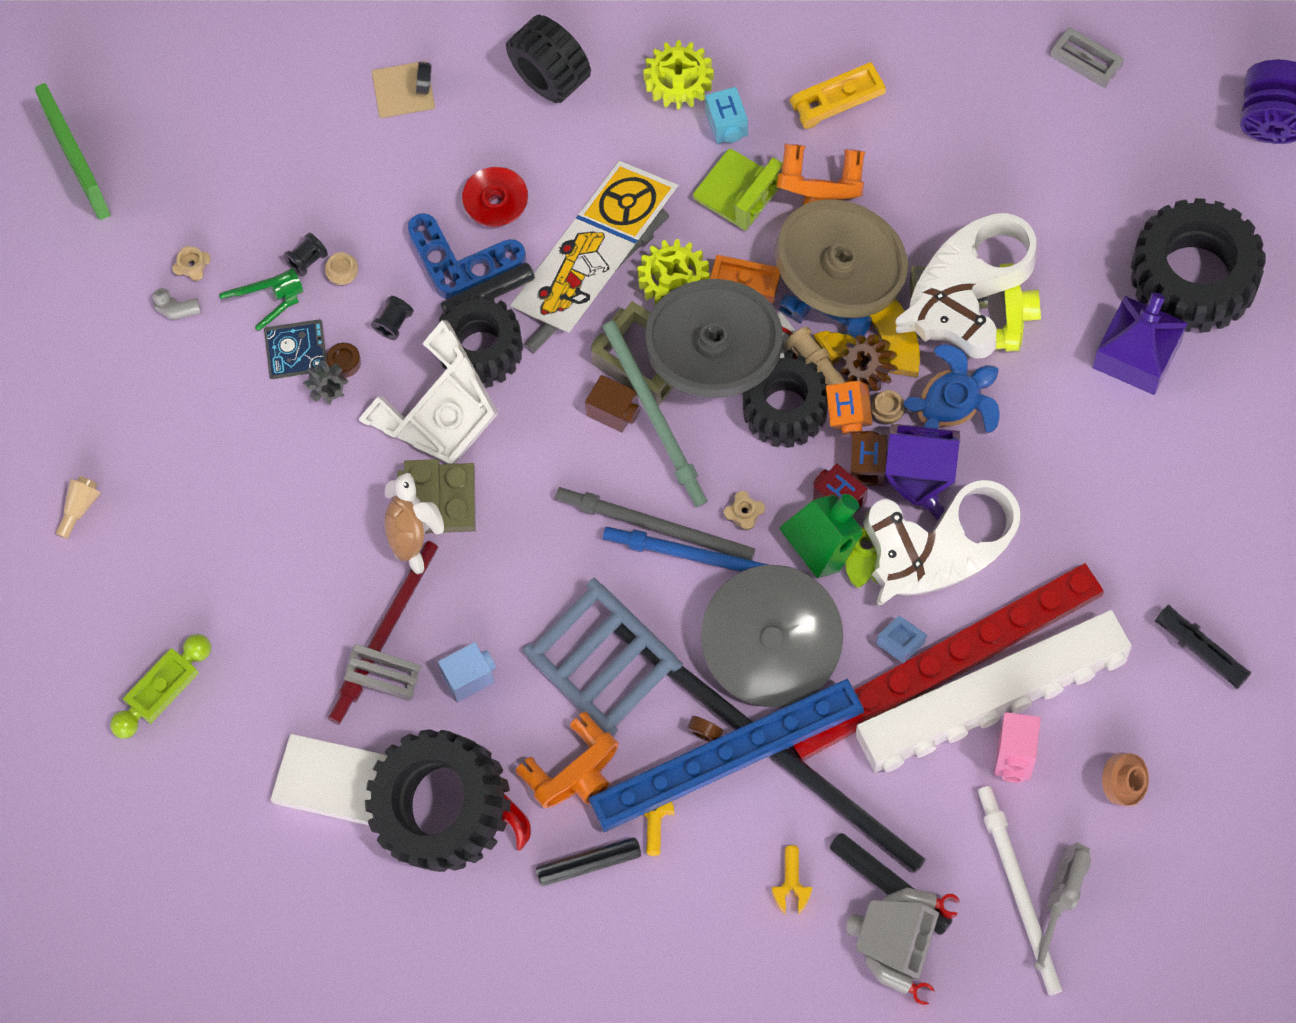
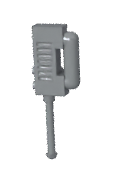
M1078 842L1066 847L1061 858L1046 906L1051 909V917L1037 962H1034V967L1037 970H1042L1045 967L1044 961L1058 917L1061 916L1062 911L1067 909L1073 910L1080 899V888L1084 876L1090 867L1091 859L1090 848Z

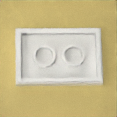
M290 734L271 802L280 806L369 825L368 820L373 818V814L365 811V800L371 799V791L366 790L368 779L373 781L377 772L373 770V767L377 760L384 762L388 756Z

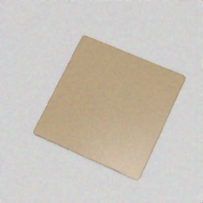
M418 62L372 70L379 118L435 109L431 82L428 95L416 94Z

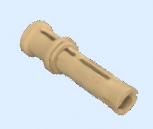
M809 327L797 330L787 339L784 344L787 350H792L797 357L799 355L806 357V364L814 362L817 365V373L823 372L825 384L846 383L829 361L828 351L825 348L821 349L812 338V332Z

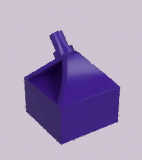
M1152 293L1147 305L1124 296L1096 351L1093 369L1155 395L1183 340L1187 322L1160 311L1165 297L1159 293Z
M891 423L885 475L899 494L913 505L921 506L924 510L928 509L937 521L945 510L944 506L939 502L940 496L938 493L955 483L960 431Z

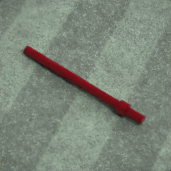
M426 541L420 552L424 562L423 573L416 574L412 569L409 571L367 648L381 652L438 550V546L435 543ZM361 658V659H360V660H363V661H366V662H369V663H372V664L375 663V662H373V661H370V660H367V659H364V658ZM355 668L354 672L366 676L369 674L368 671L359 668ZM344 680L338 691L340 697L328 716L331 722L338 725L341 724L352 702L356 703L363 692L362 685Z

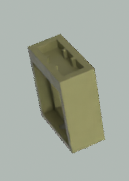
M631 301L625 310L622 308L615 314L612 321H615L623 336L634 322L646 329L650 312ZM600 333L591 345L593 365L621 384L635 390L620 360L609 353L613 347L606 333ZM657 373L651 380L643 375L659 406L674 387L665 382Z

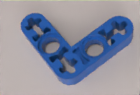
M426 213L417 214L408 223L410 239L438 294L444 299H449L526 263L524 246L521 242L514 239L504 240L457 261L433 216ZM423 225L428 229L431 239L427 243L423 233L418 230V227ZM435 250H441L446 254L445 259L439 263L429 261L428 256ZM511 251L513 255H516V260L511 261L509 257L506 258L505 253ZM494 257H496L497 263H499L500 268L496 269L493 259ZM485 263L490 267V270L486 275L477 276L472 273V268L476 264ZM448 270L451 280L456 282V286L450 288L445 282L443 272Z

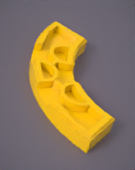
M895 299L884 310L870 315L872 317L871 323L878 331L880 340L885 339L891 344L889 350L895 351L898 355L891 361V364L896 365L898 370L894 372L889 371V373L918 378L920 350L915 331L896 332L897 325L895 321L905 310Z

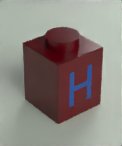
M838 463L829 471L824 469L813 482V500L829 495H835L838 498L843 494L853 496L858 501L859 508L852 516L867 502L868 488Z

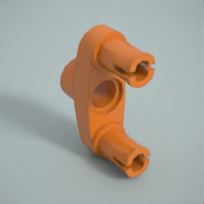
M784 143L782 171L778 173L776 187L804 195L803 205L818 200L849 199L863 195L864 181L861 180L866 151L844 149L842 178H838V181L809 179L801 175L806 146Z
M587 712L579 715L582 719L581 722L575 718L571 722L570 728L589 746V749L555 778H550L535 762L533 757L524 760L527 768L522 763L516 768L515 773L535 792L534 798L543 808L558 805L575 794L584 803L590 804L589 797L607 790L609 786V781L601 774V771L614 757L618 750L619 742L609 732L605 733Z

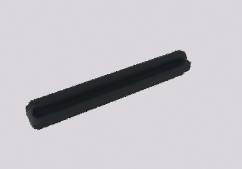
M840 833L832 841L830 850L887 895L904 888L915 889L844 833ZM939 912L934 932L938 935L944 934L949 929L953 919L944 918Z

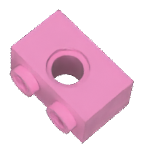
M1004 712L999 733L994 775L1002 776L1003 780L1012 783L1030 780L1037 755L1041 717Z

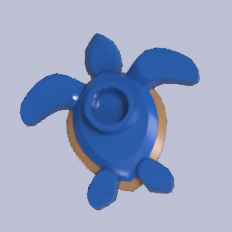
M945 344L936 347L934 354L949 365L950 370L936 374L927 383L921 398L909 397L904 401L903 406L912 413L918 412L919 419L925 423L923 427L929 428L963 424L978 411L983 419L984 430L987 433L993 432L999 423V406L994 399L983 395L981 389L987 388L995 382L999 369L996 366L985 365L976 369L971 375L967 373L968 360L963 351Z

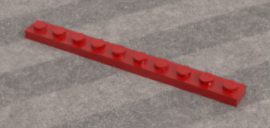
M1086 563L1076 567L907 660L905 663L856 688L854 691L864 708V713L791 747L802 761L809 759L856 733L858 724L932 691L1102 597L1104 593L1103 588Z

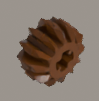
M870 334L868 338L862 335L856 336V345L852 343L845 344L849 351L848 356L841 355L839 358L841 361L846 362L847 365L839 371L841 374L848 376L846 382L861 381L868 385V390L871 388L874 391L881 390V381L887 384L892 382L888 373L889 371L894 372L898 370L896 365L891 364V361L898 355L895 351L889 350L891 345L889 341L885 339L880 340L879 336Z

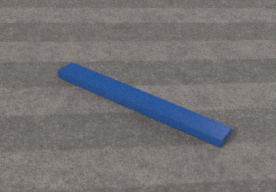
M847 678L589 797L590 804L605 833L864 713V708Z

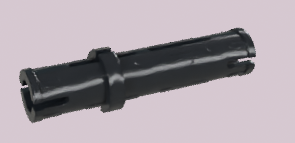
M1170 604L1156 617L1154 622L1172 634L1178 640L1177 644L1180 647H1187L1208 666L1231 683L1235 689L1238 690L1252 672L1246 669L1201 632V626L1196 622L1194 624L1189 622L1172 608Z

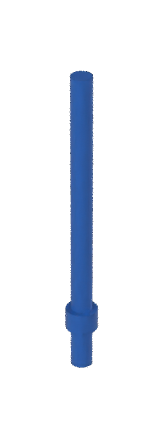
M606 526L603 534V540L628 545L630 550L643 552L645 549L739 572L756 566L770 565L647 536V532L636 529L629 532Z

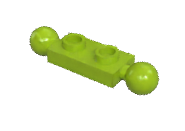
M201 634L189 636L184 642V652L181 655L171 648L123 698L130 709L117 712L110 721V729L116 737L122 739L132 737L138 730V720L141 717L151 725L199 674L192 663L205 660L211 653V643L206 636Z

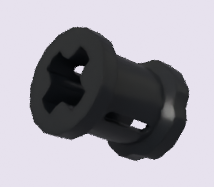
M310 232L304 236L305 240L293 251L288 250L284 253L287 263L300 276H305L307 269L320 257L325 258L328 256L325 246Z
M391 295L385 301L387 304L379 318H375L372 321L371 326L383 337L396 340L400 335L398 330L405 319L412 316L414 310L401 298Z

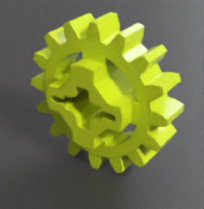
M677 40L675 47L672 48L666 42L664 43V51L661 52L658 49H654L653 59L646 58V69L643 70L646 91L652 92L654 101L663 98L664 107L666 108L671 102L676 103L677 109H681L682 102H687L690 107H693L694 98L703 101L705 99V91L712 90L711 80H714V69H712L711 57L705 58V50L703 48L695 52L694 43L692 42L687 47H682L681 41Z
M679 239L675 240L673 246H669L666 240H663L662 248L659 250L651 246V257L642 255V266L637 268L639 289H645L644 298L646 300L655 297V306L665 295L677 287L693 281L710 279V273H708L709 263L703 260V252L699 250L693 253V244L690 242L685 247H680ZM689 264L694 268L696 276L693 275L692 270L688 269ZM652 274L655 275V280L659 281L658 286L652 280Z

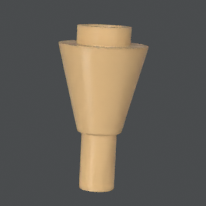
M79 476L77 481L70 479L63 512L64 516L55 533L56 535L65 539L69 538L76 521L80 520L101 495L96 490L97 483L83 476Z

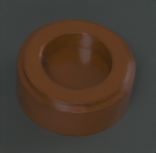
M342 342L335 344L327 353L326 361L329 368L335 363L342 368L340 375H343L345 378L353 376L360 369L361 358L359 351L350 343Z
M692 716L686 727L691 734L707 742L721 737L724 732L716 724L698 716Z

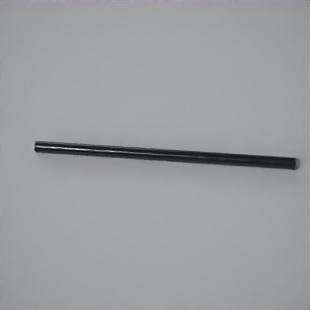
M623 623L613 632L628 645L636 637ZM647 647L640 653L654 666L661 661ZM683 665L676 672L671 670L667 674L668 677L733 729L737 730L753 722ZM786 748L769 756L911 871L916 873L925 863L926 859L790 750Z

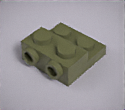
M439 459L404 460V470H398L397 477L405 473L411 474L416 486V497H418L421 503L433 502L439 509L444 522L443 533L476 531L474 463L440 464ZM429 528V530L425 531V534L434 532Z

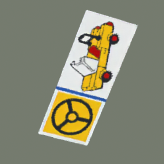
M618 161L535 271V279L523 287L510 307L570 333L679 185Z

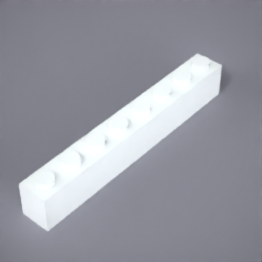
M1109 610L858 724L856 738L874 773L883 769L885 772L893 771L902 766L905 759L917 755L918 758L926 756L936 749V745L948 740L949 743H954L968 735V730L979 725L981 728L992 726L1000 720V716L1004 715V712L1020 713L1028 709L1032 705V701L1043 696L1045 699L1053 698L1064 690L1063 687L1075 682L1077 685H1081L1091 680L1096 672L1106 667L1110 671L1122 666L1127 661L1126 658L1129 656L1132 645L1113 611Z

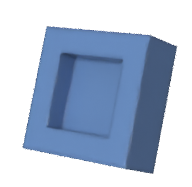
M899 615L877 636L876 644L902 663H905L925 643L927 634Z

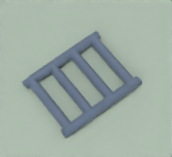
M592 578L586 585L588 590L534 645L529 643L523 648L522 652L582 713L587 712L605 733L609 732L614 737L618 731L616 726L671 670L676 672L682 667L683 663L596 578ZM599 600L612 614L557 668L544 654ZM623 623L636 636L635 639L581 692L568 678ZM647 647L661 661L605 716L592 702Z

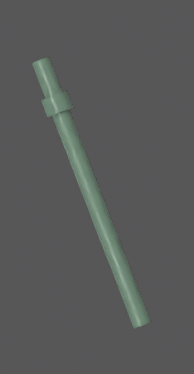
M615 321L604 324L602 328L676 469L674 474L679 484H684L696 508L706 504L708 500L696 479L698 474L693 464H688Z

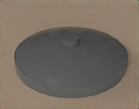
M698 280L672 290L653 308L645 331L646 352L656 373L672 387L698 397L721 398L734 396L757 386L773 371L782 350V325L772 304L753 288L730 280Z
M782 565L756 566L731 577L716 591L710 600L701 628L702 650L706 663L715 679L724 689L738 699L764 707L791 705L818 691L834 672L843 645L842 621L838 608L830 594L808 574Z

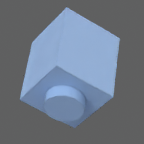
M476 642L438 661L441 674L457 702L495 683L492 670L496 669L495 663L487 650L480 651Z

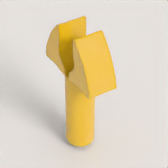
M672 802L657 808L656 811L652 810L644 814L647 818L646 853L649 856H658L661 853L662 819L666 815H675Z
M796 845L785 847V882L781 887L772 886L773 898L783 914H786L785 898L790 894L791 890L794 891V895L799 899L798 914L805 909L812 894V887H803L799 883V847Z

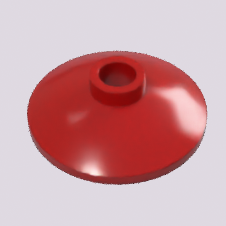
M488 167L473 174L466 182L462 192L463 206L471 219L481 225L490 227L504 226L515 221L524 212L528 203L527 186L522 177L513 170L504 167ZM495 199L502 201L499 204H490Z

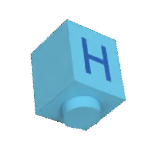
M737 87L705 95V112L717 144L723 142L733 143L739 141L742 137L748 136V118Z

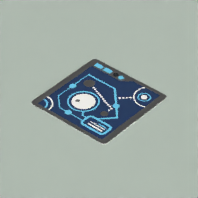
M321 319L264 328L269 378L271 380L309 374L307 369L319 366L321 360L327 363Z

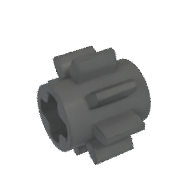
M321 360L319 366L307 369L309 377L308 380L303 382V385L308 390H312L309 396L315 402L322 397L328 405H331L333 399L344 396L342 393L343 385L347 384L348 380L343 375H340L342 368L335 363L329 368L328 364Z

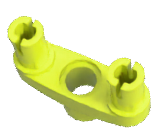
M1014 263L1000 264V267L1013 266ZM1018 285L1005 290L1007 325H1004L1002 329H996L995 350L1006 349V352L1020 351L1023 340L1024 321L1041 320L1039 289L1021 291V287Z

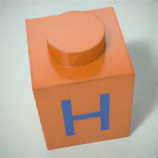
M852 381L826 386L831 427L842 430V434L861 433L863 432L862 427L872 425L867 384L861 381Z

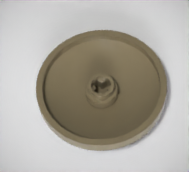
M826 199L813 201L799 207L785 220L775 244L776 264L781 277L789 289L809 306L833 316L860 318L884 310L897 298L907 277L908 259L906 250L895 230L878 214L849 201Z

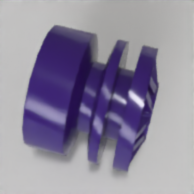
M1274 59L1254 64L1247 70L1243 93L1245 99L1242 105L1240 120L1242 131L1252 139L1265 143L1285 144L1295 142L1296 62Z

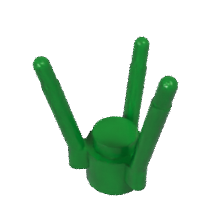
M291 268L272 278L219 294L220 299H225L232 296H241L271 287L277 300L283 298L285 301L255 326V329L260 331L288 307L299 303L296 295L304 291L298 275Z

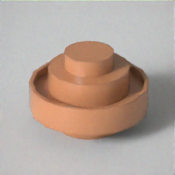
M1121 752L1114 754L1108 759L1103 769L1102 785L1106 797L1113 804L1120 806H1133L1144 798L1149 784L1148 769L1144 760L1133 753Z

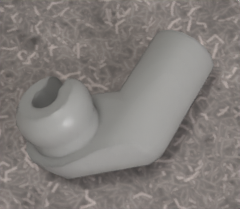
M165 288L155 290L152 295L155 310L171 320L201 314L197 298L179 302L171 297L169 290Z

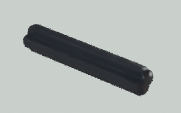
M528 263L512 268L442 301V311L448 315L447 307L452 303L455 306L459 305L458 299L466 297V300L469 301L473 300L472 295H480V299L483 300L486 299L487 295L494 297V299L533 281L535 279L533 269Z
M632 837L536 867L537 878L541 886L550 885L637 859L641 856V849L638 840Z

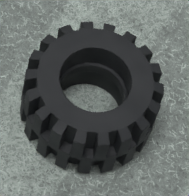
M540 14L534 16L506 42V51L516 72L531 89L549 101L562 103L591 76L590 63L579 43L564 27L547 16Z
M472 295L473 300L469 301L466 300V297L458 299L459 305L455 306L452 303L447 307L448 315L442 313L439 323L442 320L448 321L461 345L468 336L478 332L490 333L498 338L491 347L482 351H471L463 347L481 382L486 383V388L492 387L495 380H498L500 383L507 380L506 373L512 375L516 371L515 363L520 364L523 343L519 321L516 320L514 311L512 309L507 310V304L502 300L495 303L494 297L488 295L485 300L480 299V295ZM441 361L443 368L447 369V366Z
M784 353V358H779L775 368L765 380L752 389L743 392V416L745 423H749V430L754 435L759 432V440L765 443L770 439L772 440V446L779 447L780 443H786V448L794 447L795 441H799L801 445L808 442V435L814 438L819 433V426H824L828 410L826 391L828 384H825L823 372L817 373V365L814 362L806 364V357L799 355L797 359H793L792 353ZM788 390L799 394L804 399V402L796 409L783 411L772 407L766 400L777 391Z

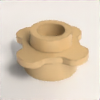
M183 247L177 255V263L172 267L173 272L177 276L186 275L191 277L193 281H199L204 277L203 270L211 262V257L208 252H201L196 247ZM190 262H195L193 266L189 265Z
M739 491L735 494V501L732 505L725 508L724 516L727 520H732L735 525L743 530H751L758 520V515L764 514L765 505L762 501L751 499L747 492ZM743 508L748 509V512L743 513L741 510Z

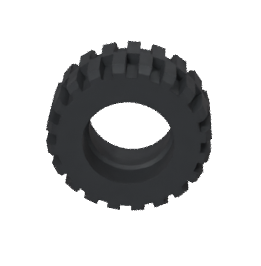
M1195 198L1194 203H1188L1187 199L1175 201L1174 208L1166 205L1159 209L1157 216H1151L1146 221L1144 230L1140 231L1132 259L1131 282L1132 286L1137 288L1135 295L1139 302L1143 304L1147 302L1148 304L1152 293L1163 295L1165 299L1160 311L1187 322L1186 332H1190L1191 328H1199L1200 333L1210 332L1214 325H1216L1217 329H1222L1229 326L1231 319L1237 321L1241 318L1246 308H1250L1264 273L1266 253L1262 250L1264 244L1259 234L1253 235L1256 227L1249 219L1243 221L1240 211L1232 208L1230 211L1224 208L1225 203L1216 200L1214 204L1206 203L1205 198ZM1187 247L1206 249L1222 260L1227 268L1228 275L1214 283H1193L1181 278L1173 271L1167 261V256L1176 250Z
M432 729L420 730L419 736L410 733L402 737L400 740L402 745L400 747L392 744L384 751L388 757L384 762L377 760L373 767V770L377 772L374 781L368 779L366 790L371 791V799L365 800V811L373 814V818L368 820L371 832L380 835L377 837V842L383 849L391 851V856L397 860L435 872H445L447 869L456 871L465 868L467 861L472 863L478 862L483 858L481 851L484 848L492 850L498 841L494 838L497 830L504 832L507 822L502 820L503 812H510L511 801L504 798V793L508 792L510 788L508 780L500 776L503 768L499 761L492 759V753L484 746L451 731L440 730L436 732ZM443 767L450 768L458 774L463 785L464 801L461 812L454 823L446 830L434 835L427 834L418 827L413 815L415 791L423 778L432 771Z

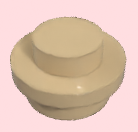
M335 253L326 262L325 273L330 282L336 285H346L357 277L358 264L355 258L347 253Z
M882 391L871 402L872 415L881 423H895L904 415V400L894 391Z

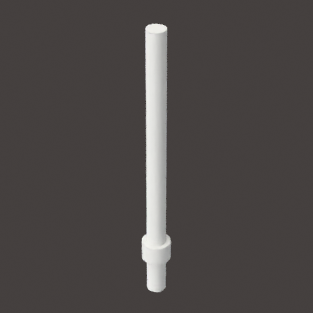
M985 786L978 790L986 814L983 819L988 833L993 834L1037 961L1044 936L1006 830L1009 825L1005 813L999 810L992 787ZM1048 950L1044 961L1045 967L1040 972L1048 995L1051 996L1063 990Z

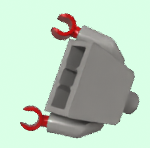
M904 888L886 895L883 901H871L865 916L852 914L847 922V933L851 936L859 937L856 949L866 955L865 965L880 983L902 994L909 992L913 994V998L917 1003L927 1005L929 1003L918 999L917 990L925 986L935 992L934 988L928 983L916 984L913 982V978L920 979L939 912L947 919L955 918L958 915L957 912L947 911L944 908V902L952 901L959 903L960 900L955 894H946L942 898H937L935 893Z

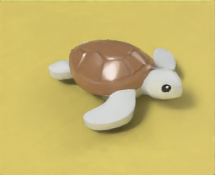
M405 473L398 476L396 480L389 481L385 487V497L392 498L384 518L385 534L395 558L400 561H409L411 569L416 574H421L424 571V562L420 550L424 542L425 531L431 528L435 534H442L444 522L439 509L433 502L421 503L418 497H416L414 479L410 473Z

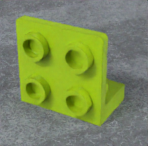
M729 148L693 193V199L747 231L779 190L776 185L778 173L782 171V162L773 157L766 167L760 166Z

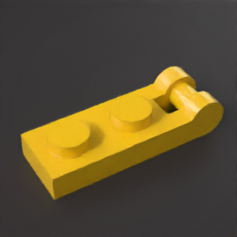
M869 62L794 94L789 102L793 110L798 111L801 115L799 120L803 128L810 129L824 119L885 94L886 86L873 63ZM817 101L819 106L811 108L809 104Z

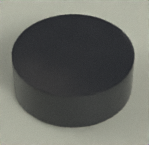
M418 62L416 94H429L432 69L430 62Z

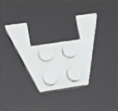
M442 320L423 344L447 366L445 372L406 418L383 396H378L359 420L366 425H372L384 431V433L394 438L412 444L413 447L449 464H456L499 413L450 323Z

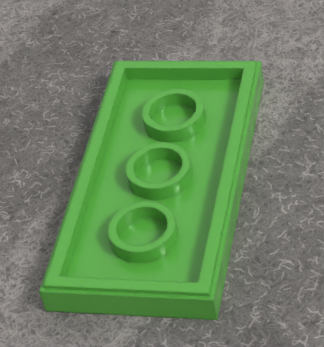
M46 82L36 86L35 92L45 116L97 218L103 220L111 216L100 188Z

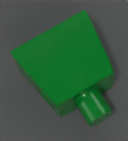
M843 494L840 498L835 495H829L815 499L779 528L817 579L839 573L862 535V528L852 516L858 510L859 503L849 494Z

